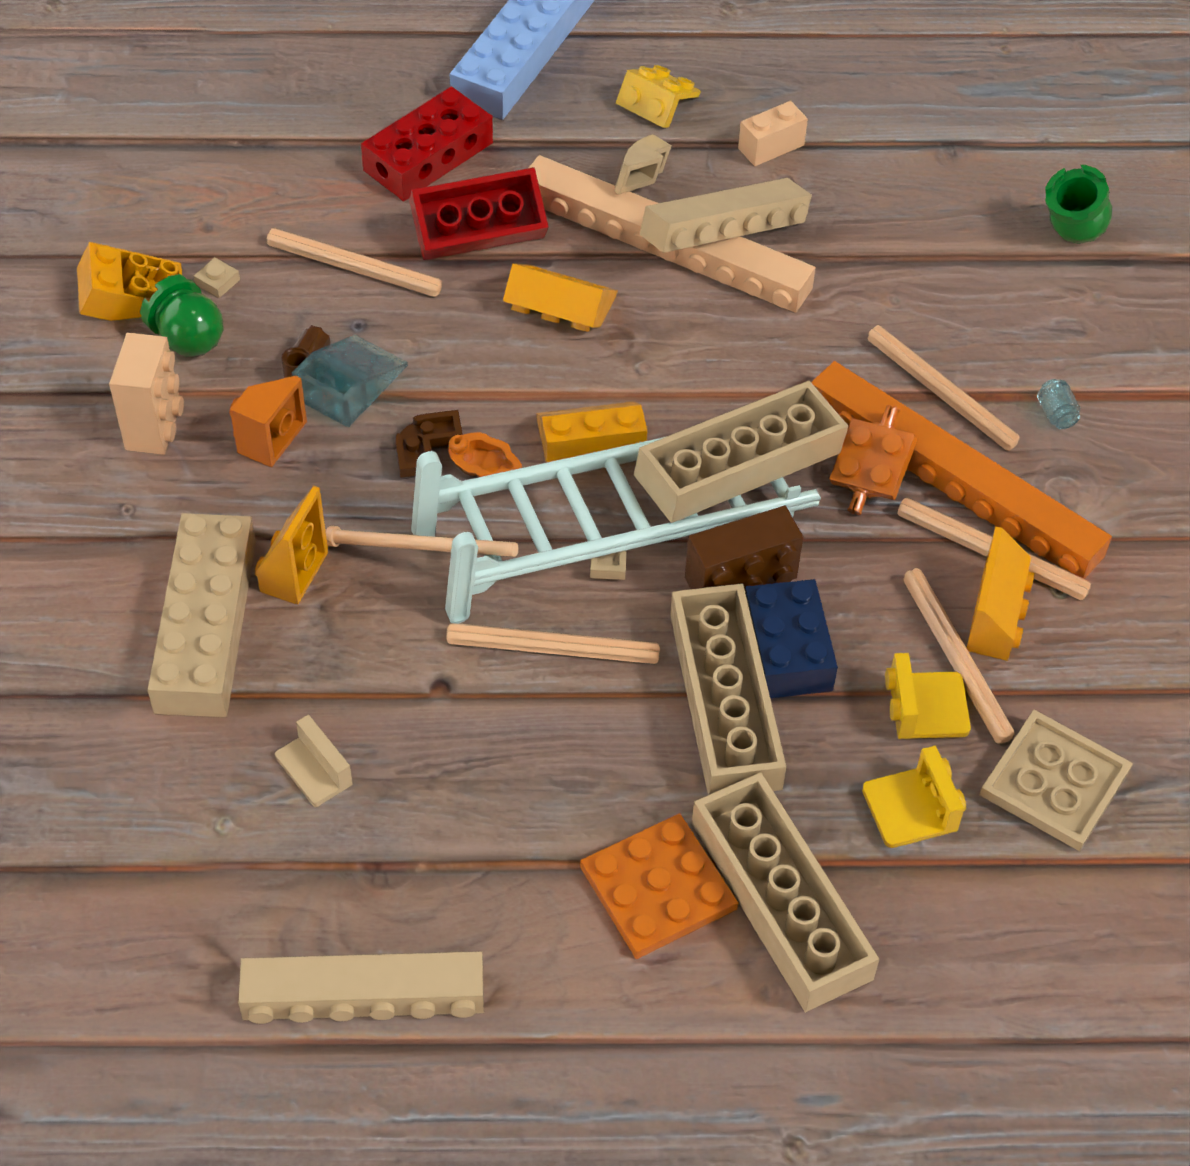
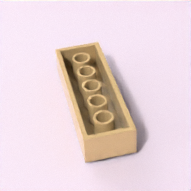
M806 381L639 447L634 476L668 520L673 523L839 454L849 426L810 381Z
M181 513L148 685V694L154 714L227 717L256 544L252 516Z
M743 584L673 591L670 617L708 795L760 772L773 791L783 790L786 763Z
M760 772L694 801L693 828L804 1012L806 1013L873 981L879 957L763 774Z

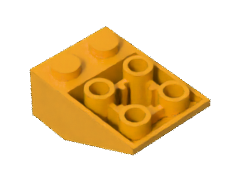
M89 242L77 266L79 313L109 321L140 318V310L144 298L147 301L150 300L151 296L158 290L155 285L168 276L182 275L181 263Z

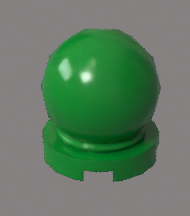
M1080 165L1081 168L1068 171L1065 168L1059 170L1050 178L1045 187V202L1050 213L1053 229L1065 241L1076 244L1096 240L1106 232L1112 217V204L1109 200L1110 191L1105 175L1097 168L1088 165Z
M181 274L168 276L155 285L158 290L151 296L149 301L145 298L142 301L140 310L142 321L155 334L167 337L170 350L185 357L203 356L218 345L224 331L222 314L217 305L210 298L203 295L201 289L192 280L186 279Z

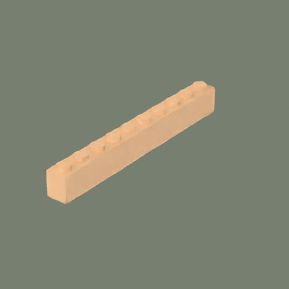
M541 155L529 167H535L544 209L558 216H562L584 227L596 230L611 238L630 244L640 250L647 251L795 313L813 289L815 266L741 236L663 253L640 235L645 207L658 204L657 202L630 191L618 194L615 192V185Z

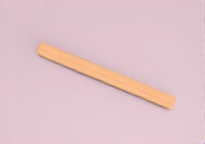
M272 228L267 234V244L271 247L422 294L437 297L442 288V281L439 278L277 228Z
M876 325L869 331L867 338L869 342L1003 449L1010 451L1018 444L1020 437L1016 432L882 326Z
M904 498L900 503L897 513L900 517L987 557L992 536L910 498ZM1029 554L1031 556L1029 571L1035 573L1034 579L1076 599H1085L1091 587L1089 581Z
M918 568L907 571L904 577L905 585L954 671L962 675L964 688L994 741L998 744L1009 742L1013 739L1014 729L926 577Z
M450 623L447 628V642L456 645L650 664L658 663L660 654L659 644L653 642Z

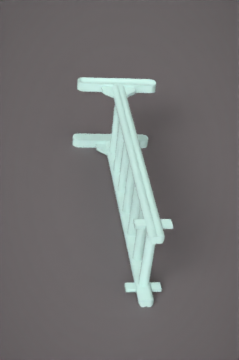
M662 438L464 481L457 479L451 474L441 476L442 464L437 453L428 451L421 454L417 459L411 531L413 535L435 537L437 513L449 511L460 501L477 540L493 541L473 496L505 489L510 490L538 553L502 561L501 557L496 555H484L477 558L478 545L473 534L470 532L458 534L452 541L445 611L451 623L459 624L470 616L472 595L485 592L497 580L686 537L786 505L793 517L794 512L797 510L818 506L821 497L816 489L801 492L800 485L788 487L782 477L770 482L778 498L746 505L741 495H738L728 500L732 507L730 509L700 516L695 513L673 523L669 522L651 527L619 464L637 461L639 447ZM606 468L636 530L602 538L572 475ZM558 478L586 536L587 542L552 549L523 485Z

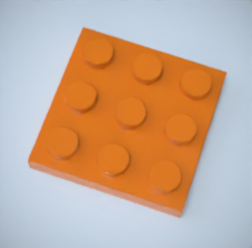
M681 813L580 860L582 872L636 960L736 911L738 908V901Z

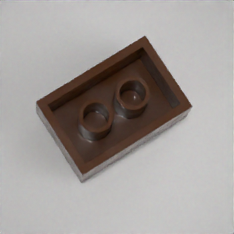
M786 505L689 535L684 578L690 589L743 584L745 590L746 586L791 582L797 579L804 536Z

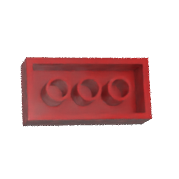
M535 167L411 190L409 202L423 261L541 239L545 237L549 228Z

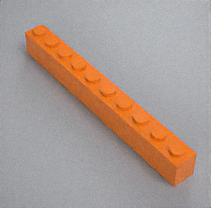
M833 361L811 382L848 426L852 418L869 423H881L886 405L898 407L900 412L894 427L898 430L914 433L918 438L907 469L919 476L922 481L933 485L947 494L950 499L961 503L973 511L981 519L987 520L996 527L1003 528L1012 538L1029 547L1035 554L1043 556L1061 569L1083 579L1105 557L1112 538L1110 534L836 361Z

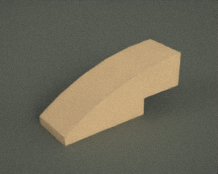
M653 134L635 142L628 149L616 181L615 192L622 194L654 184L657 175L663 172L672 145Z

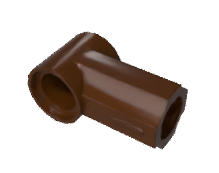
M311 325L308 329H304L295 345L285 350L281 357L284 378L300 377L303 390L312 386L314 382L313 372L331 343L330 335L326 334L321 327Z

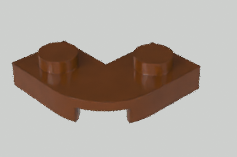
M458 410L414 416L413 423L396 434V452L401 478L416 476L417 459L421 454L431 451L432 447L448 446L449 440L453 436L463 435Z

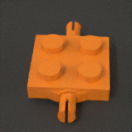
M886 405L881 423H869L853 418L851 420L841 452L838 454L829 480L833 485L848 488L854 493L847 509L852 514H862L867 497L896 499L918 440L914 433L898 430L894 427L900 409L896 406Z

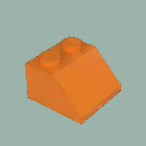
M292 376L248 386L240 397H236L233 400L229 414L232 420L233 436L235 437L238 454L271 468L274 466L307 423L302 380L300 377Z

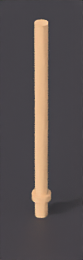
M329 526L325 529L327 545L330 547L349 544L451 552L454 539L341 530L338 526ZM475 540L478 545L477 554L516 557L518 554V544L516 542Z

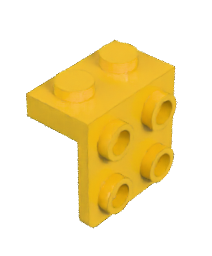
M654 65L653 68L640 66L639 69L627 70L616 104L662 128H668L679 100L699 97L701 90L695 88V83L687 78L678 77L677 79L669 75L670 70L663 66Z
M894 653L891 668H886L885 684L886 689L891 690L890 718L891 721L896 723L898 739L968 736L971 725L962 675L958 672L912 673L909 653Z
M936 745L921 750L916 769L869 780L863 784V795L884 844L889 848H896L958 831L963 812L966 810L965 797L960 789L956 790L951 779L950 764L946 758H941Z

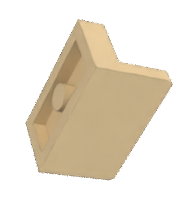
M308 714L296 722L299 738L277 750L275 757L314 807H318L352 786L353 783L350 765Z

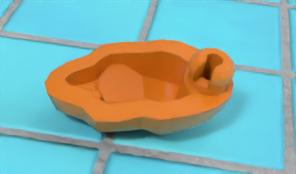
M474 432L455 435L449 440L448 452L450 458L461 471L469 476L483 477L522 468V464L512 453L508 443L492 438L485 433Z

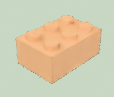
M126 333L109 386L124 447L127 451L165 455L168 443L174 441L176 434L175 421L177 416H181L183 413L184 399L178 393L179 375L174 373L175 355L169 349L167 337Z

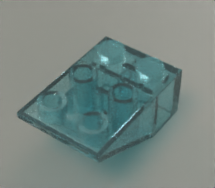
M353 335L312 352L292 372V376L301 378L304 402L307 406L349 428L408 366V362L357 335Z

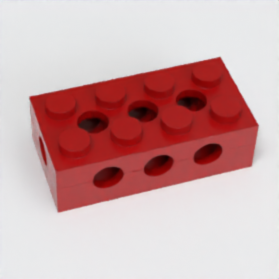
M451 86L362 142L363 171L404 202L410 198L412 189L429 186L493 144V116Z

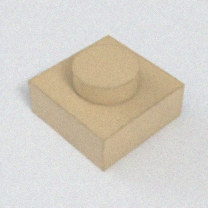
M215 257L194 275V281L198 287L218 298L222 297L240 280L238 270Z
M626 551L591 558L590 578L625 580Z

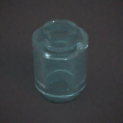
M1057 379L1045 382L1038 391L1037 398L1049 422L1058 429L1072 427L1080 419V406L1068 383L1065 380Z

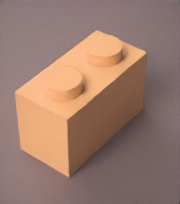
M788 101L745 119L740 123L738 149L754 166H757L800 148L805 144L808 118L792 101Z

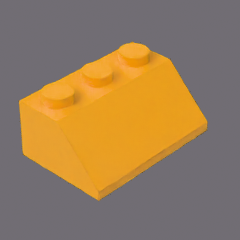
M512 263L503 301L512 304L511 310L524 314H530V310H535L542 313L541 319L559 323L560 318L572 321V328L589 332L590 327H601L616 298L618 290L536 266Z
M635 401L536 413L546 463L647 441L648 430L642 405Z
M995 526L982 574L966 648L968 652L1008 661L1011 649H1019L1023 628L1017 627L1018 619L1025 620L1029 600L1023 599L1024 592L1030 593L1035 573L1029 571L1031 556L1001 527Z

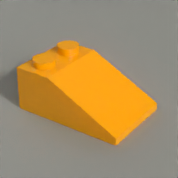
M313 486L288 517L282 529L274 533L266 556L259 558L255 567V576H257L261 593L298 605L327 556L328 545L319 487Z

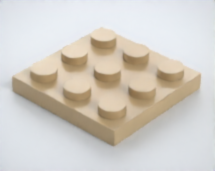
M1033 710L982 786L979 795L1072 848L1081 851L1129 774L1133 763L1042 713Z

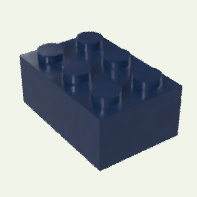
M816 579L746 586L745 594L770 699L832 692L838 666Z

